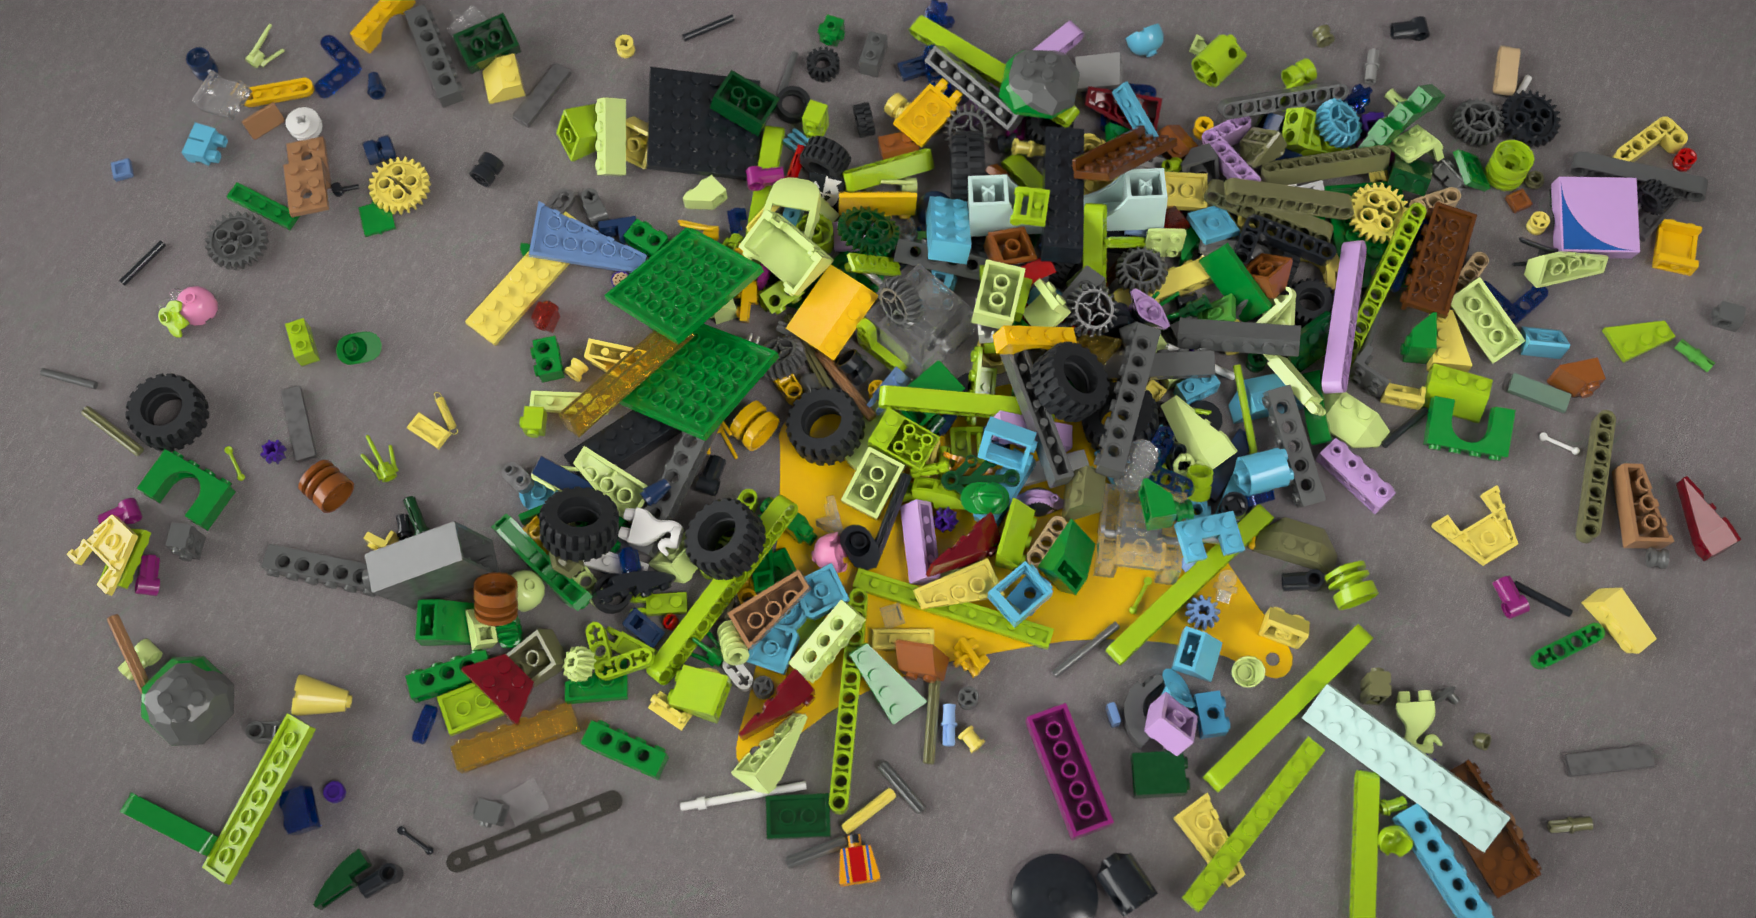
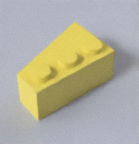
M1449 310L1446 319L1437 316V349L1428 361L1426 371H1429L1434 363L1468 372L1473 366L1453 310Z
M589 338L584 358L592 365L629 386L647 367L649 355L642 349Z
M1599 588L1581 602L1626 653L1639 654L1657 639L1623 588Z

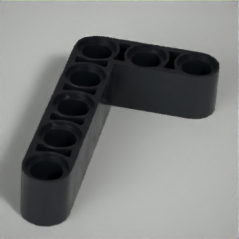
M1256 214L1248 216L1242 225L1233 249L1236 255L1243 259L1242 263L1245 267L1252 257L1257 241L1294 254L1320 266L1329 264L1336 255V248L1331 243ZM1249 223L1254 224L1256 228H1251ZM1267 230L1272 231L1274 236L1269 235ZM1285 238L1291 239L1292 243L1287 242ZM1242 240L1248 241L1250 245H1245ZM1304 245L1309 246L1310 250L1305 249ZM1322 252L1327 253L1328 257L1323 256Z

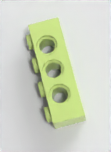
M841 599L789 661V664L794 669L796 668L806 680L814 683L815 680L821 677L824 669L835 660L839 651L849 643L850 638L855 632L861 629L866 619L850 604Z

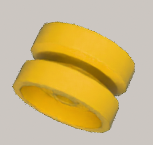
M755 400L739 412L730 426V431L737 440H742V444L749 451H755L770 439L780 421L775 414L767 412L766 406L760 401Z

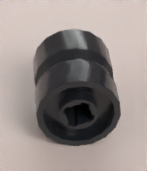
M484 152L478 160L479 164L474 165L469 174L477 183L489 188L496 179L495 175H498L503 169L504 163L495 155Z
M851 349L838 360L837 367L843 374H847V378L854 386H858L871 376L873 368L867 361H862L863 357L856 349Z
M1229 492L1222 499L1217 514L1233 511L1238 524L1248 509L1247 498L1239 492Z

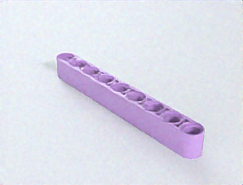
M1068 21L1033 50H1053L1066 53L1082 40L1084 32L1072 21ZM990 83V85L994 87L998 92L1000 91L998 87ZM969 100L965 103L967 104V109L969 110L971 108V104H974V111H976L979 107L972 100ZM968 115L958 117L955 122L957 124L964 123ZM973 116L972 123L976 126L980 120ZM968 121V125H966V128L963 127L962 129H964L965 131L971 130L969 126L970 121Z
M1364 240L1343 242L1322 376V390L1325 394L1345 393L1347 391L1366 259V244Z

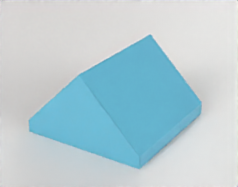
M1521 327V335L1526 340L1521 344V355L1561 359L1570 348V343L1561 330Z

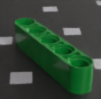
M132 792L120 810L121 813L207 857L218 839V836Z

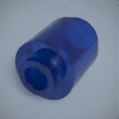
M633 547L621 549L618 558L622 574L641 571L642 567L638 550H633Z

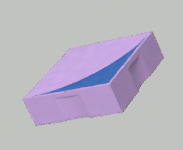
M1558 177L1551 184L1552 211L1554 214L1553 247L1557 248L1558 252L1607 255L1609 258L1631 259L1640 253L1637 178Z

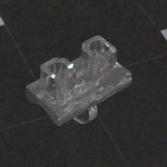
M1224 570L1219 575V583L1214 582L1213 588L1217 589L1214 600L1229 604L1231 593L1236 594L1238 589L1233 587L1237 577L1233 571Z

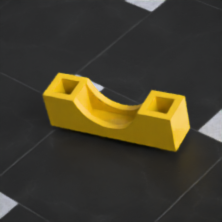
M379 0L350 32L355 44L370 54L381 42L382 32L386 23L397 14L405 15L404 11L411 9L416 1Z
M1004 325L993 335L996 354H1016L1033 348H1042L1048 351L1060 342L1077 343L1074 327Z

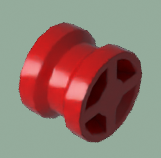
M1683 148L1673 158L1672 165L1680 172L1688 171L1696 162L1697 155L1692 149Z

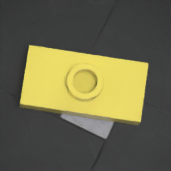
M420 412L407 426L408 430L438 450L451 435L449 431Z

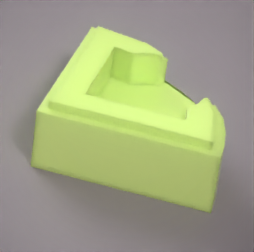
M1196 34L1189 50L1190 53L1198 55L1207 46L1201 36Z

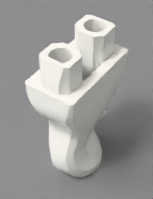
M642 508L625 509L623 519L632 521L631 529L621 527L618 534L619 538L632 545L647 546L670 532V538H664L659 541V550L665 556H668L669 552L665 547L679 548L684 531L679 523L672 520H658L649 511Z

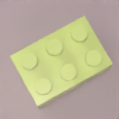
M986 259L971 322L997 329L1004 325L1012 326L1026 268Z
M869 447L841 502L877 520L905 465Z

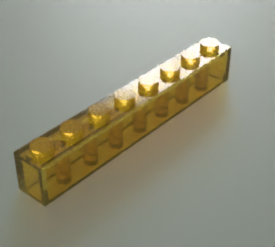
M655 330L559 413L567 430L577 437H581L691 340L694 334L689 335L678 345Z

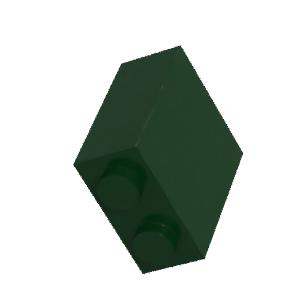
M1395 155L1389 171L1387 185L1425 196L1432 179L1433 164L1419 159L1406 163L1399 156Z
M1171 751L1131 754L1130 762L1134 799L1182 797L1188 793L1187 790H1190V779L1186 777L1185 769H1188L1187 756H1184L1183 752L1178 756L1174 755Z

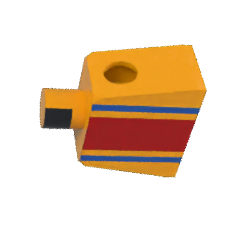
M860 834L849 835V848L840 849V887L881 881L871 845L862 846Z

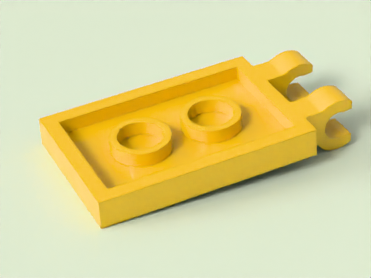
M944 78L935 87L929 84L893 123L894 126L921 148L947 122L946 118L952 117L950 111L956 112V106L962 99L960 97L963 94L958 90L950 98L943 94L949 83Z

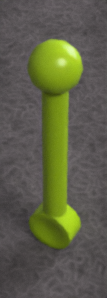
M230 446L225 447L224 451L229 455L238 474L237 479L239 481L245 480V475L241 473L233 456V448Z
M1150 577L1144 579V586L1134 605L1129 608L1131 614H1136L1137 606L1147 587L1151 585L1152 579Z

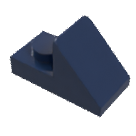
M636 216L599 221L600 233L607 237H614L619 234L621 244L625 245L624 234L637 218Z
M635 607L622 623L630 634L635 635L652 648L655 647L665 634L660 627Z

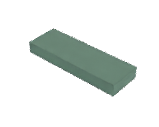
M1516 373L1512 375L1507 392L1563 414L1567 410L1572 395Z

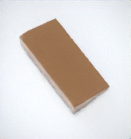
M274 102L244 119L242 124L251 137L256 140L285 122V119Z

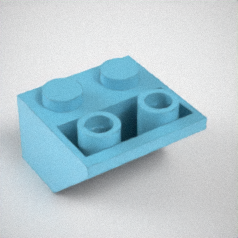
M1185 626L1181 633L1171 669L1211 682L1223 643L1206 632Z

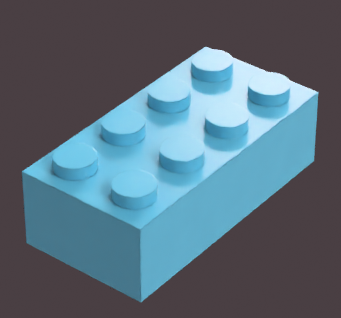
M930 196L926 211L928 259L967 264L971 249L968 201Z

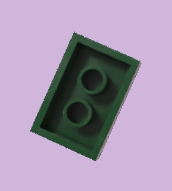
M504 13L453 34L454 41L471 74L485 69L496 57L509 54L516 55L521 52L520 44Z
M731 70L715 93L710 108L759 136L774 113L780 98Z

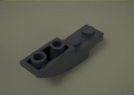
M636 571L611 577L607 582L608 587L596 591L592 600L594 605L599 603L605 605L612 602L614 597L620 596V598H623L633 593L635 598L640 596L646 598L654 594L653 591L660 589V591H664L672 587L671 584L675 581L676 577L673 574L658 571Z

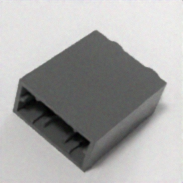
M453 521L366 553L367 569L362 572V580L370 593L415 609L418 607V600L443 599L473 588L477 578L484 574L499 572L493 541Z

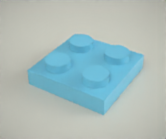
M1211 206L1187 214L1186 219L1204 245L1239 235L1240 229L1226 210Z

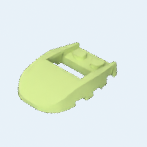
M783 178L778 180L770 191L763 213L766 209L771 211L773 205L809 211L805 232H801L812 239L814 229L820 218V190L816 184L804 179Z

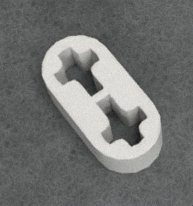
M723 661V669L736 687L743 692L750 691L753 688L754 679L743 664L735 665L738 669L735 673L732 668L728 670L729 664ZM740 675L748 679L749 684L747 686L744 684L740 685L742 683L739 678Z

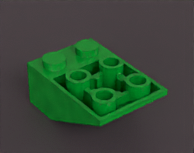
M937 360L907 386L962 392L966 389L940 360ZM900 410L906 418L924 428L937 414Z
M1070 519L1038 565V568L1061 592L1077 595L1088 578L1096 544L1073 519Z
M440 599L418 600L415 640L421 646L471 645L465 611L474 609V603Z

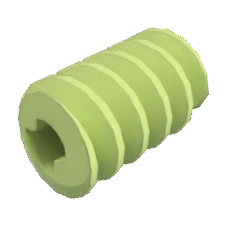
M732 620L724 621L717 629L723 659L727 664L741 665L749 659L748 648Z

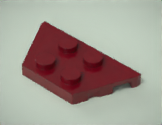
M506 654L463 667L461 671L518 726L523 710L528 703V697L535 685L534 682Z

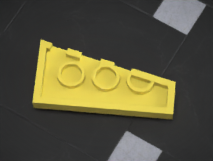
M987 558L916 588L913 592L923 610L988 599V592L999 581Z
M1208 792L1173 818L1207 863L1211 861L1228 839V835L1223 830L1218 819L1219 816L1216 809L1214 810ZM1240 861L1223 881L1227 889L1246 875Z

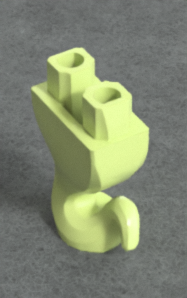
M1430 690L1418 691L1419 702L1410 701V691L1398 692L1396 713L1405 726L1404 738L1425 754H1432L1434 742L1438 746L1443 745L1436 735H1427L1423 744L1416 742L1419 736L1430 727L1435 717V701H1432Z

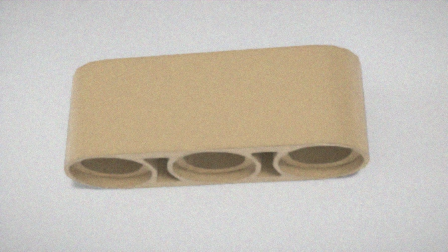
M1500 46L1496 60L1493 85L1494 94L1512 96L1515 93L1520 49Z
M1449 187L1413 199L1407 208L1414 203H1421L1425 206L1427 212L1429 207H1433L1430 203L1435 204L1436 201L1456 207L1461 198V193L1457 188ZM1411 211L1413 216L1418 217L1416 212Z
M1476 252L1471 256L1461 270L1456 286L1457 291L1482 274L1489 263V258L1485 253Z
M1055 516L1048 522L1027 554L1026 562L1029 565H1034L1038 571L1040 570L1038 568L1040 562L1033 563L1030 558L1036 556L1042 561L1051 546L1045 547L1041 542L1049 541L1052 545L1067 525L1063 517ZM1060 525L1062 530L1056 531L1052 526Z

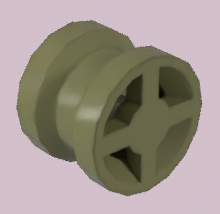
M1329 25L1319 26L1312 32L1313 37L1317 39L1316 43L1319 48L1327 47L1335 40L1334 35L1330 33Z

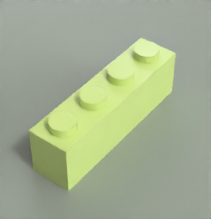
M607 97L597 99L595 106L597 113L595 125L597 132L595 144L597 151L595 164L597 175H626V99Z

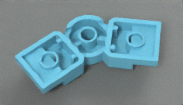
M832 563L805 576L812 589L752 650L749 649L750 656L746 661L747 663L785 675L789 661L794 656L800 639L797 629L805 623L807 618L817 620L829 614L841 599L846 603L850 601Z

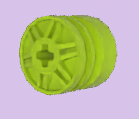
M1506 140L1501 142L1495 148L1485 167L1484 172L1489 184L1502 191L1517 189L1533 166L1534 154L1529 146L1521 141Z
M1364 561L1341 565L1324 577L1326 583H1331L1328 586L1330 591L1340 590L1333 596L1338 610L1356 607L1375 598L1379 594L1373 580L1363 581L1370 575L1368 570H1364L1366 568Z

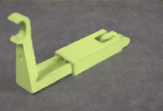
M1286 287L1289 296L1285 301L1281 302L1279 299H1274L1276 305L1256 323L1274 324L1296 299L1295 290ZM1263 354L1269 361L1267 364L1284 384H1291L1293 394L1311 413L1324 416L1326 410L1320 404L1323 398L1294 365L1281 355Z

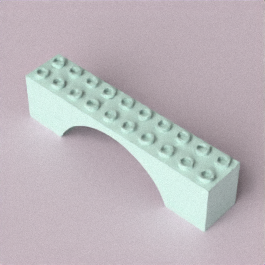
M1164 168L1132 169L1120 175L1106 187L1084 195V207L1086 203L1107 205V231L1164 228L1168 200ZM1007 174L968 176V212L971 236H987L989 232L1022 226L1025 227L1027 234H1042L1041 226L1025 224L1015 226L1010 224V216L1013 214L1015 203L1014 190L1018 186L1010 180ZM1029 197L1023 198L1021 215L1027 214Z

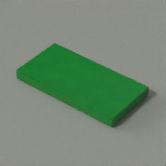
M1228 242L1199 260V263L1223 296L1232 293L1236 298V306L1248 299L1246 306L1238 316L1242 322H1247L1273 307Z

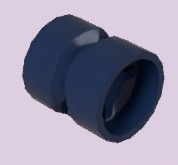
M196 47L187 53L186 62L199 80L209 81L216 77L218 66L205 48Z
M389 135L378 137V141L372 139L363 142V147L371 166L381 163L382 159L388 161L390 158H397Z

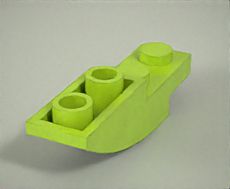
M915 478L913 483H909L902 501L912 502L918 499L933 502L934 509L950 507V509L965 510L961 504V495L956 490H946L942 486L941 480L934 478Z

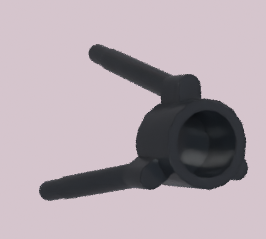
M1523 237L1519 238L1521 243L1539 249L1538 257L1558 252L1557 248L1545 246ZM1528 261L1513 262L1512 265L1526 266Z

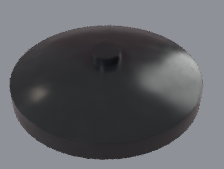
M1045 854L1036 857L1020 870L1013 884L1011 898L1016 918H1094L1098 908L1096 883L1087 868L1072 857L1062 854Z

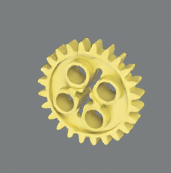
M397 157L396 162H393L390 158L389 164L382 162L383 168L376 167L378 173L372 172L374 178L369 179L371 183L368 186L371 191L369 194L379 209L383 208L386 213L390 210L394 215L398 210L400 215H402L405 209L410 213L411 207L415 210L417 209V203L423 205L421 199H427L425 193L430 192L428 186H431L430 177L420 162L415 163L414 159L408 161L407 157H404L403 161H401Z
M1373 183L1371 187L1366 184L1364 189L1360 187L1357 193L1355 192L1352 196L1354 215L1349 218L1352 219L1349 225H1355L1356 227L1353 232L1359 230V237L1365 235L1366 241L1372 238L1374 244L1378 239L1381 244L1386 240L1390 242L1404 212L1408 209L1404 207L1408 201H1402L1401 199L1404 195H1396L1398 189L1392 192L1390 185L1384 188V183H1381L1379 187H1377L1376 183ZM1370 199H1373L1376 204L1372 203ZM1387 206L1391 207L1394 211H1390ZM1363 215L1368 216L1369 220H1366ZM1381 222L1386 224L1387 228L1383 227Z

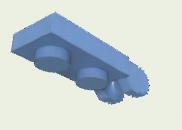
M895 367L880 386L905 387L911 379L898 367ZM880 386L866 404L869 408L875 404L876 400L879 401ZM878 408L876 414L879 416L885 409Z

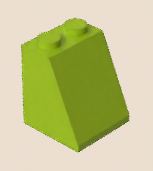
M596 104L568 108L563 111L556 134L571 162L596 152Z
M683 665L682 670L679 669L677 671L675 688L671 689L668 694L667 701H669L670 707L718 724L732 687L729 676Z

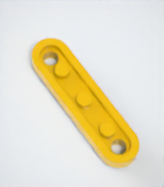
M298 78L245 88L240 92L239 98L244 106L255 107L272 102L277 103L309 97L313 94L315 87L310 79Z

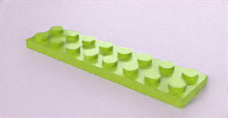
M288 713L202 868L225 884L231 885L237 876L243 861L248 856L254 841L259 836L260 830L270 816L271 810L316 730L314 727Z

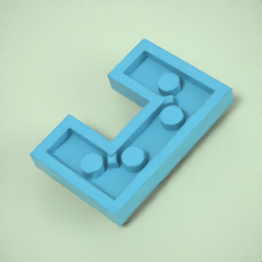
M1233 511L1176 522L1174 524L1185 564L1207 559L1202 542L1203 539L1218 537L1223 556L1240 553L1245 550Z

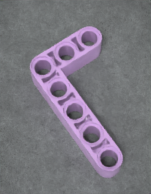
M1250 116L1229 119L1202 134V145L1210 143L1218 154L1219 170L1227 179L1239 178L1261 182V178L1231 147L1239 143L1251 128Z

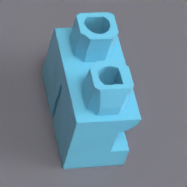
M195 123L181 153L188 162L195 163L199 161L209 166L211 162L219 163L221 153L216 149L217 147L225 148L228 139L226 136L219 134L213 127Z

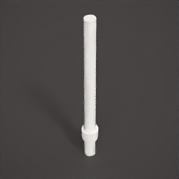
M806 782L779 785L769 794L750 790L705 798V796L697 797L696 800L681 802L680 808L681 811L696 808L703 810L707 809L708 806L806 790Z

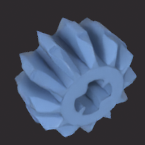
M1200 595L1199 599L1193 597L1191 603L1186 605L1188 611L1185 612V616L1190 617L1187 621L1188 624L1194 622L1195 629L1201 625L1203 631L1207 629V626L1213 628L1214 622H1218L1220 619L1217 615L1221 613V610L1216 609L1218 603H1211V596L1207 600H1204L1203 595ZM1199 611H1201V612H1204V611H1205V612H1206V615H1205V614H1201V615H1200V614H1199Z

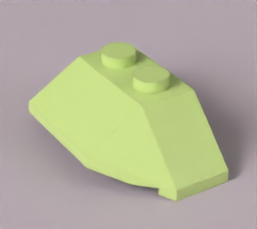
M1323 392L1327 420L1333 436L1351 448H1378L1381 445V442L1386 438L1390 430L1377 412L1347 392L1331 394Z

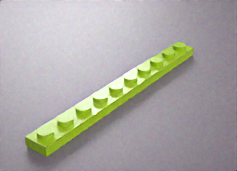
M861 568L858 569L852 586L853 589L863 588L868 594L922 610L913 592L919 586ZM970 602L922 610L1046 650L1049 648L1054 632L1053 628L1023 620L1014 628L1001 612Z
M1309 736L1304 740L1182 896V899L1198 913L1325 751L1323 747Z

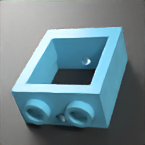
M990 416L977 457L1023 473L1025 467H1030L1034 455L1030 453H1034L1038 442L1034 441L1037 432ZM993 435L1026 446L1025 453L1021 454L991 443Z
M1026 561L993 587L987 596L1014 628L1051 598L1053 594L1052 585L1046 579L1042 580L1038 575L1039 572L1032 564L1029 565ZM1025 574L1043 595L1019 614L1000 593L1021 575Z

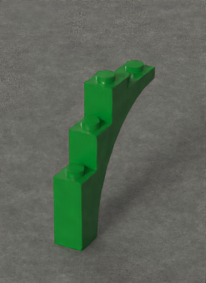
M1433 84L1418 86L1407 101L1399 102L1387 117L1380 118L1368 132L1369 135L1358 148L1378 145L1388 146L1413 122L1426 113L1433 111L1446 95Z
M504 514L491 526L510 549L534 573L539 575L543 582L567 606L578 611L589 604V600L593 596L573 578L570 579L552 569L550 557L511 516Z

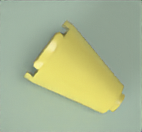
M298 675L294 689L296 691L295 698L293 697L292 715L302 716L345 712L347 708H351L353 696L349 695L348 690L307 675Z

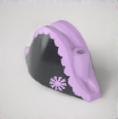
M1136 288L1131 291L1132 303L1129 305V309L1135 322L1138 321V323L1163 330L1170 326L1163 308L1155 299Z
M1032 488L1016 497V499L1035 510V517L1046 516L1063 508L1064 500L1045 488Z

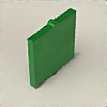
M374 202L358 207L365 237L375 234L382 235L383 232L396 229L393 214L390 210L386 213L383 208L379 209Z

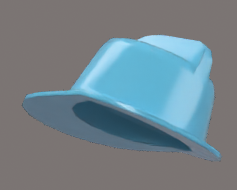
M1165 669L1162 673L1165 682L1162 694L1167 692L1186 708L1195 707V701L1184 679L1176 671Z

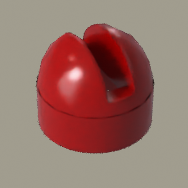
M675 614L664 616L662 621L664 628L668 631H674L679 625L678 617ZM671 617H674V618L671 620L669 626L666 625V624L668 623V621L670 620V618H671Z

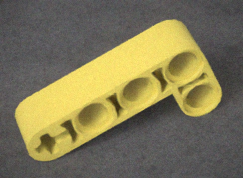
M1661 117L1621 146L1612 158L1635 162L1658 144L1668 153L1676 154L1688 141V135L1671 118Z

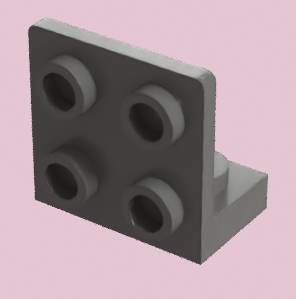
M1367 344L1352 365L1349 372V380L1354 385L1364 388L1369 395L1380 398L1389 385L1390 380L1368 366L1373 359L1371 353L1374 348Z

